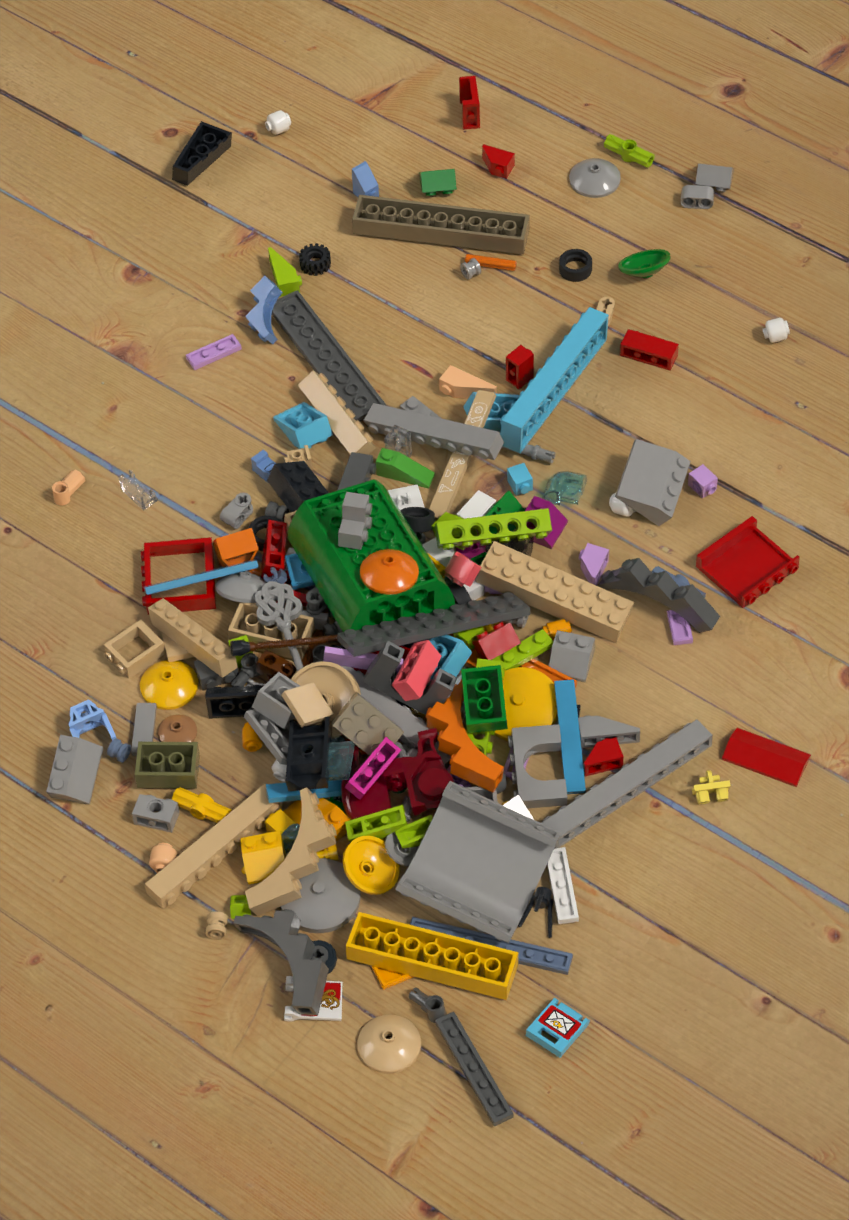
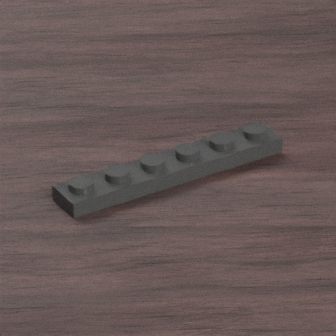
M453 1011L436 1019L435 1024L494 1127L514 1118L511 1108L455 1012Z

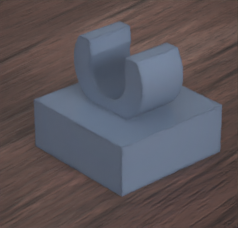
M271 567L270 572L274 575L272 577H268L266 574L263 575L266 582L275 581L284 584L287 581V573L282 569L277 572L274 567Z

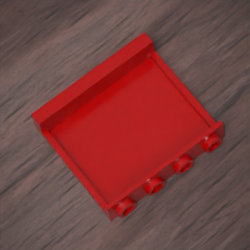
M751 516L699 553L696 557V567L738 605L744 608L748 604H753L762 594L768 593L774 585L780 584L785 577L794 574L799 568L800 556L797 555L791 558L757 528V519Z

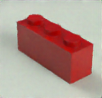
M628 329L620 344V356L671 371L678 357L679 344Z

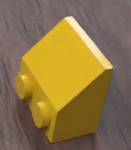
M280 830L240 838L248 885L262 882L286 858L285 843Z

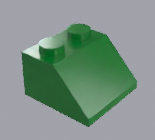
M455 169L419 172L422 193L426 192V196L436 195V191H443V194H451L453 190H457Z

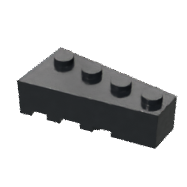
M201 121L173 165L172 180L188 186L231 147L232 132Z

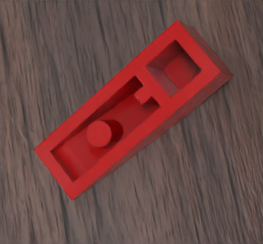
M268 520L261 563V578L263 579L264 574L268 577L274 575L270 572L271 567H274L277 572L280 569L284 570L287 523Z

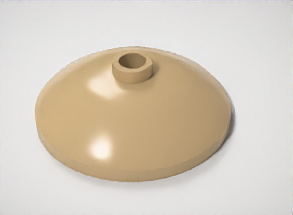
M398 1015L378 1016L370 1020L360 1031L357 1042L359 1056L365 1065L376 1072L385 1074L401 1072L409 1068L418 1058L421 1050L420 1034L415 1025L404 1017ZM388 1035L392 1036V1038L386 1039L385 1037Z

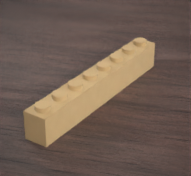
M266 785L261 786L146 882L147 895L163 909L173 904L179 895L187 892L192 884L198 879L204 878L211 868L218 866L223 858L228 854H232L241 844L240 838L252 836L255 831L262 829L266 825L265 821L270 814L277 812L279 809L282 810V802L269 803Z

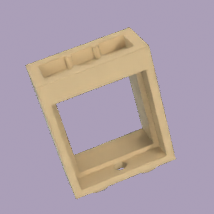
M139 620L104 644L106 659L110 663L113 662L119 673L125 674L129 679L166 654L164 642L142 620ZM139 636L150 648L130 662H127L117 651Z

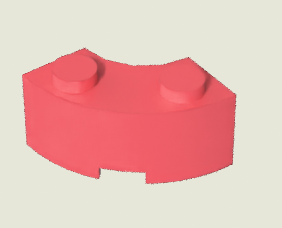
M455 551L444 569V575L461 587L464 584L470 587L482 567L458 551Z

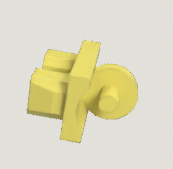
M711 770L706 771V777H699V782L706 784L694 785L692 795H696L699 805L709 803V793L714 792L716 793L717 802L727 801L728 790L731 786L730 780L714 782L720 781V776H712Z

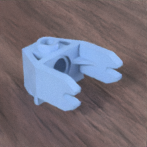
M86 700L70 708L69 727L72 737L80 738V734L103 725L107 728L112 741L116 738L106 713L92 701Z

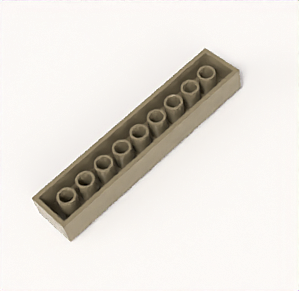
M359 195L352 223L353 234L524 254L530 230V215Z

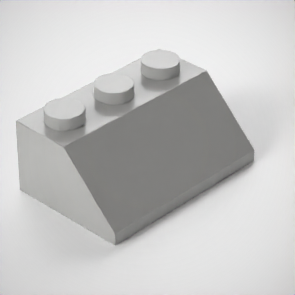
M60 735L46 791L49 796L55 799L90 804L103 746L81 738Z

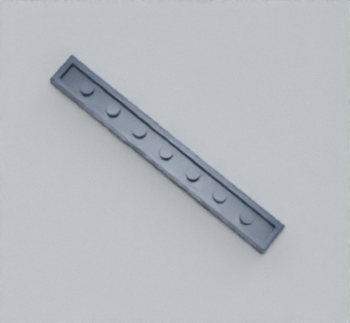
M412 917L410 923L413 926L519 952L518 964L568 975L573 959L572 953L510 940L507 943L499 941L489 934Z

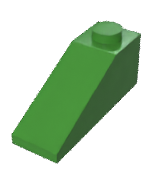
M382 448L376 460V472L381 477L412 485L418 484L420 487L429 489L435 476V472L397 451Z

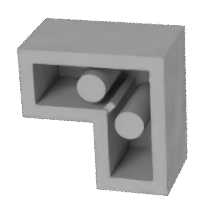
M346 492L342 504V522L338 532V546L361 550L363 542H367V529H371L372 517H369L372 512L369 495Z

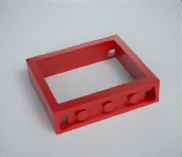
M212 537L144 543V551H141V561L145 564L141 566L142 577H145V581H142V592H145L144 586L152 585L151 557L205 552L206 571L214 570ZM215 578L206 580L207 594L163 598L181 612L216 609ZM145 593V596H142V604L146 606L147 613L150 615L148 607L162 598H152V594L147 595Z

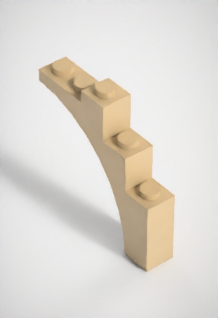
M308 788L300 790L302 816L298 835L292 849L270 876L245 891L249 909L257 916L302 898L300 893L302 885L299 879L319 871L317 865L319 857L316 852L336 844L334 837L337 835L333 824H329L324 819L322 812L318 810L319 799L316 793H312Z

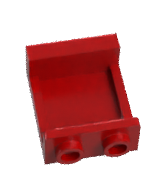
M476 76L459 77L460 104H462L463 130L480 128V103Z

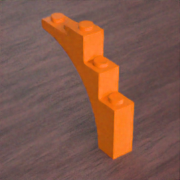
M461 679L458 685H454L451 695L443 704L437 701L433 708L430 707L427 710L425 716L427 718L426 727L437 729V732H439L437 741H439L438 750L452 756L449 762L451 774L494 793L502 781L504 766L484 755L473 744L464 729L461 718V707L464 702Z

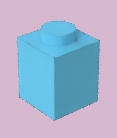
M524 463L507 468V481L516 496L533 490V478Z

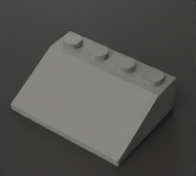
M636 439L632 445L615 497L660 526L673 517L691 461L676 451Z

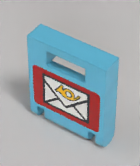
M554 998L526 1029L525 1036L561 1058L587 1028L590 1020L585 1018L581 1022L583 1015L562 1002L558 1005L559 1000ZM542 1030L558 1039V1041L554 1044L541 1035Z

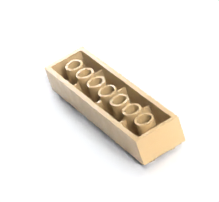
M496 541L493 542L480 565L482 568L476 579V582L498 592H511L532 607L557 618L565 619L566 622L569 621V623L614 643L617 642L634 605L633 601Z

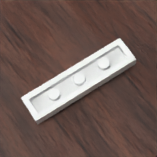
M565 847L555 848L547 863L558 924L579 922Z

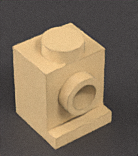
M308 445L301 449L286 451L287 457H284V463L305 461L309 468L313 470Z

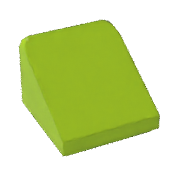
M246 895L231 896V919H235V916L251 915Z

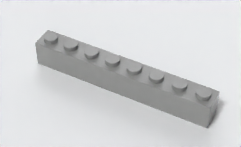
M373 403L364 419L368 430L372 433H381L388 437H398L404 441H415L421 445L427 444L435 448L448 449L451 452L457 451L468 456H478L482 459L495 460L504 444L498 431Z
M342 666L356 679L361 696L403 729L404 733L398 740L406 744L408 748H416L418 750V732L430 729L426 727L427 723L422 718L414 716L408 707L397 703L395 698L364 683L365 675L362 672L355 671L351 667ZM437 741L434 747L437 754L441 756L445 768L448 769L452 756L439 751V741Z

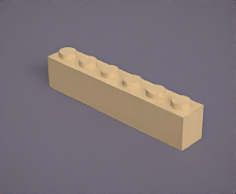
M313 370L298 386L315 409L327 416L331 430L350 455L351 452L369 455L376 449L372 443L374 439L369 433L363 431L365 427L361 422L354 419L355 414L345 407L346 402L340 396L337 397L336 389L332 385L327 384L329 381L323 373L318 374Z
M164 598L148 607L151 623L154 627L223 678L238 668L236 657L231 655L229 646Z

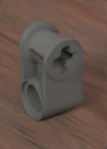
M317 587L306 594V601L308 602L306 609L309 614L319 615L328 608Z

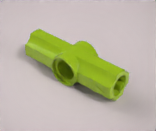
M609 134L604 142L605 148L621 155L622 160L625 162L634 161L649 168L655 159V154L638 147L634 140H623Z

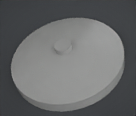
M319 858L317 863L319 871L299 879L302 885L300 890L302 898L280 907L281 911L284 909L294 911L301 920L299 929L309 933H328L343 927L355 916L361 900L360 890L347 878L343 864L332 859Z

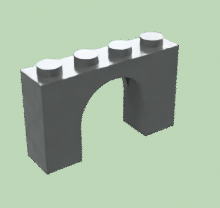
M387 640L368 667L363 682L425 715L430 707L433 708L437 701L443 704L453 691L457 677L439 669L432 680L426 685L423 695L419 699L404 701L392 684L397 676L395 669L400 664L405 649Z

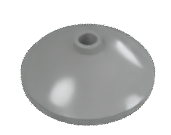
M599 158L586 159L577 163L571 169L569 175L571 187L578 194L590 198L610 195L619 187L621 180L618 168L611 162Z
M243 571L222 577L216 582L215 589L219 595L226 599L243 603H256L255 594L257 591L262 590V587L267 582L258 575Z

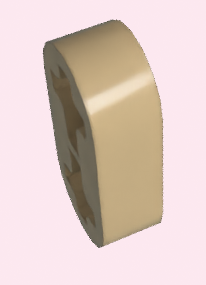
M611 297L601 298L596 309L609 315L608 325L611 323L615 309L614 299Z

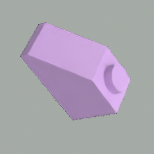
M587 543L585 550L582 549L579 554V560H581V570L589 583L597 586L609 561V549Z

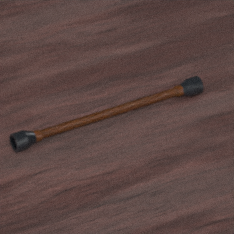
M337 635L259 643L235 640L230 641L232 656H242L256 649L263 650L266 648L305 646L308 644L337 643L339 641Z

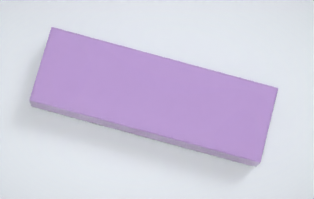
M231 334L186 354V359L192 368L197 370L241 350L242 347L234 334Z

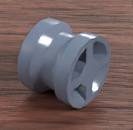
M115 738L108 747L107 755L112 758L116 757L117 761L123 763L130 755L131 745L123 744L121 740Z

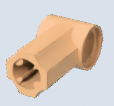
M75 469L62 481L53 484V497L57 505H67L71 500L70 496L85 482V477L81 472Z

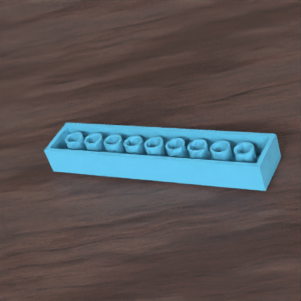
M591 307L581 314L578 323L572 326L571 332L564 336L560 346H557L553 355L547 358L543 368L537 371L536 377L529 381L526 390L520 393L518 400L512 403L508 413L502 416L500 435L504 441L503 447L517 453L523 451L606 342L608 314Z

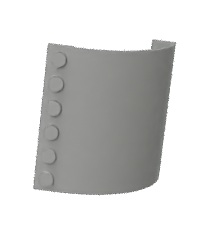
M449 781L430 826L395 890L406 897L418 900L425 906L437 909L442 914L450 915L461 923H467L480 932H486L499 941L509 943L539 883L561 832Z

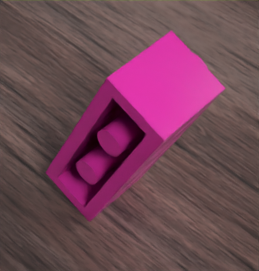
M385 737L348 781L345 788L361 800L397 757L401 749Z

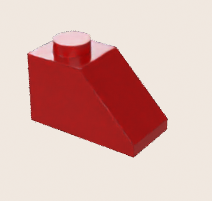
M483 144L482 159L490 173L507 179L515 166V153Z
M617 737L606 738L596 743L584 762L585 777L623 767L624 756Z

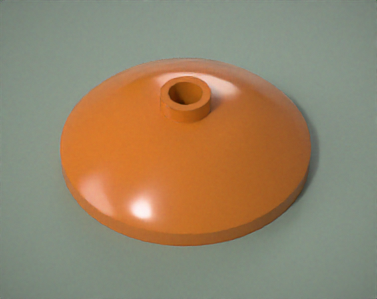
M394 549L376 551L367 556L360 566V578L364 585L380 594L392 595L405 592L416 583L419 576V568L416 561L407 553Z

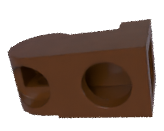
M265 649L257 661L256 672L261 675L265 673L274 677L280 672L291 679L296 671L295 666L291 662Z

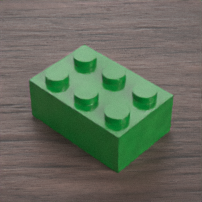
M501 665L461 669L468 733L508 729Z

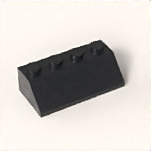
M264 685L207 688L205 699L209 719L244 717L246 711L254 709L252 708L258 691Z

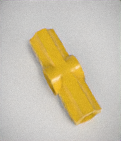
M181 787L176 788L171 799L178 802L179 807L188 810L192 816L199 820L206 818L218 823L232 811V809L214 802L207 794L200 793L197 795Z

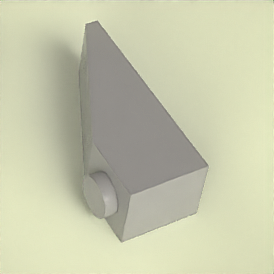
M588 715L578 718L581 748L594 747L597 742L606 738L617 737L619 744L640 742V728L601 716Z

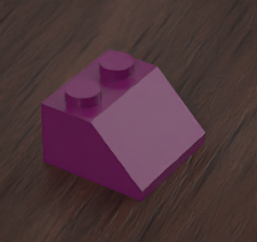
M534 496L525 511L549 508L552 531L546 538L537 539L536 536L529 537L528 540L552 549L567 525L568 520L552 502ZM526 522V526L529 529H535V525L532 522Z

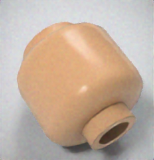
M159 843L151 849L149 866L158 873L177 857L176 850L168 843Z

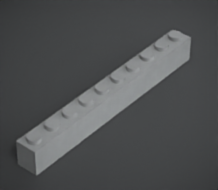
M698 720L688 723L682 730L671 734L661 744H656L646 754L639 755L631 764L624 765L616 774L609 775L605 781L599 785H594L587 793L579 795L569 805L562 806L554 815L546 817L542 824L561 832L555 848H560L711 747L713 735Z

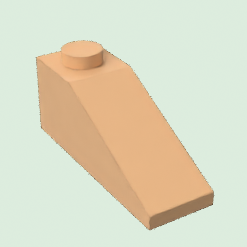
M452 365L449 366L439 379V391L454 398L468 399L472 392H477L478 390L497 393V386Z

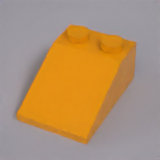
M318 798V810L322 812L324 819L329 824H333L337 833L334 836L337 842L347 833L345 822L351 819L335 804L324 798ZM301 800L295 801L283 811L296 823L297 833L302 816Z

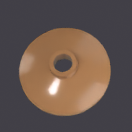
M172 715L161 722L158 728V736L161 742H193L197 736V726L193 719L186 715Z

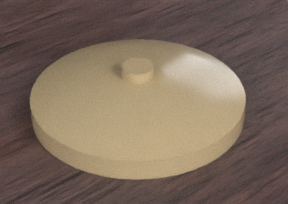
M332 662L311 663L300 669L291 678L292 681L300 686L314 682L334 713L330 718L331 721L355 692L361 695L359 685L354 676L342 666ZM322 721L307 726L320 725ZM332 726V739L343 735Z

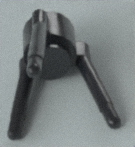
M538 887L536 889L535 895L531 897V901L518 927H522L533 905H535V912H538L539 908L543 909L548 906V938H552V906L554 900L551 899L552 891L546 887Z

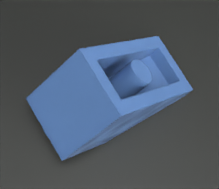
M364 161L352 168L353 194L357 197L359 195L379 197V185L367 162Z

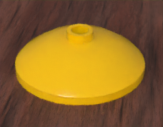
M168 660L157 662L144 672L140 680V691L144 700L147 703H156L157 708L162 710L177 709L186 705L194 698L198 690L196 672L191 666L182 661L168 662Z
M374 836L358 837L348 844L343 854L345 874L349 881L360 891L371 895H379L389 891L396 884L400 871L399 864L390 858L383 840Z

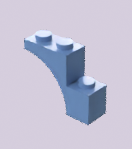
M264 276L250 290L254 294L253 299L258 304L245 317L249 320L248 325L254 331L258 330V336L264 342L268 340L274 344L278 339L272 330L271 315L277 299L283 292L273 281Z

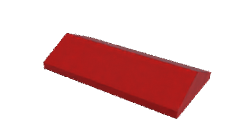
M736 728L730 736L722 756V760L794 787L798 786L811 758V754L740 728Z

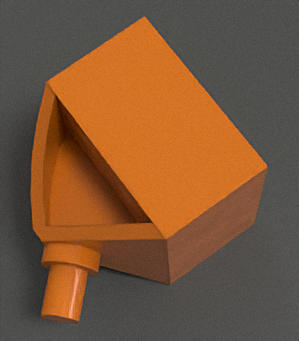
M252 528L222 536L213 541L219 565L222 567L251 561L259 550ZM257 568L247 570L258 576L261 574V570Z

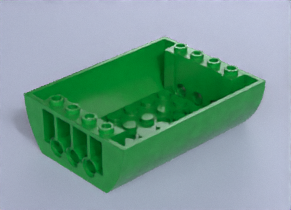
M373 479L306 500L294 514L289 526L288 540L343 632L348 629L360 630L365 625H376L382 621H393L400 617H413L417 613H432L434 609L438 608L445 610L455 605L454 596L388 490L379 481ZM346 492L369 495V503L372 504V512L369 517H372L371 529H367L368 539L367 542H363L361 550L338 546V532L342 522V504ZM379 550H399L407 553L416 561L419 568V576L416 583L405 592L392 595L380 594L370 590L362 582L360 566L363 560Z

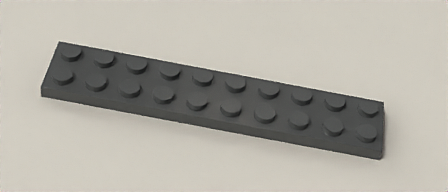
M298 290L277 299L272 310V316L313 370L318 374L323 373L329 380L327 384L332 385L336 389L337 397L340 396L346 402L345 407L355 414L354 419L360 422L365 419L373 403L386 406L385 402Z
M506 592L500 596H489L483 600H472L461 605L455 604L445 610L440 608L434 609L432 613L428 614L417 613L413 617H400L397 620L382 621L376 625H365L362 629L356 631L348 629L338 633L337 639L355 657L380 651L387 640L397 646L527 616L530 615V607L513 593Z

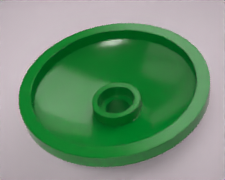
M662 249L645 250L625 257L619 262L618 267L626 275L649 278L663 269L670 261L671 256L668 251Z

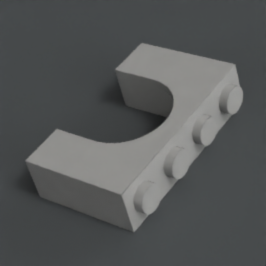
M560 725L512 728V735L508 736L509 748L513 747V754H510V764L515 766V772H512V783L517 785V790H514V797L519 795L527 809L567 805L566 779L537 780L532 778L524 768L526 760L535 753L561 751Z

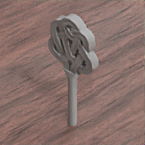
M269 581L264 584L262 590L257 591L255 594L256 606L258 607L256 611L257 619L262 625L270 626L275 624L283 632L285 639L291 640L293 639L290 630L291 621L302 614V603L300 599L294 596V591L290 585ZM288 646L298 672L303 668V664L297 647Z

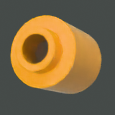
M565 619L549 622L542 626V629L553 641L557 630L568 633L572 632L569 621L566 622Z
M247 722L242 728V746L249 752H256L262 747V740Z

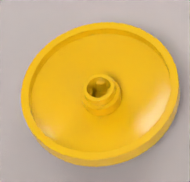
M518 667L506 670L503 690L508 729L495 730V735L508 741V736L512 735V728L554 725L558 716L555 687L552 680L544 673L532 668Z

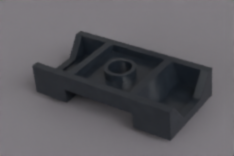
M325 717L320 725L301 727L297 721L290 720L285 779L288 791L329 787L328 758L329 743L332 741L330 717ZM312 749L310 753H305L306 750Z

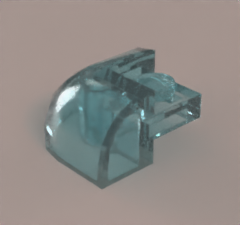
M560 471L553 474L547 482L542 499L559 506L561 501L578 505L587 482V475L570 471Z

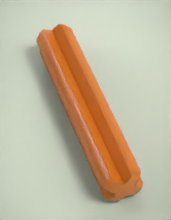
M467 254L465 257L466 263L470 259L475 258L482 267L515 271L517 266L515 260Z

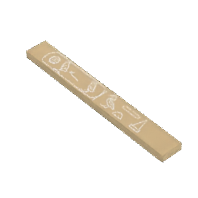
M478 390L464 424L484 428L496 394L494 392ZM457 451L452 452L429 508L435 513V520H438L445 512L449 513L472 455L468 456Z

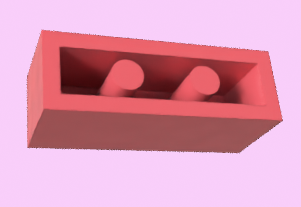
M429 640L413 644L392 684L404 701L417 700L423 695V691L431 680V676L442 657Z

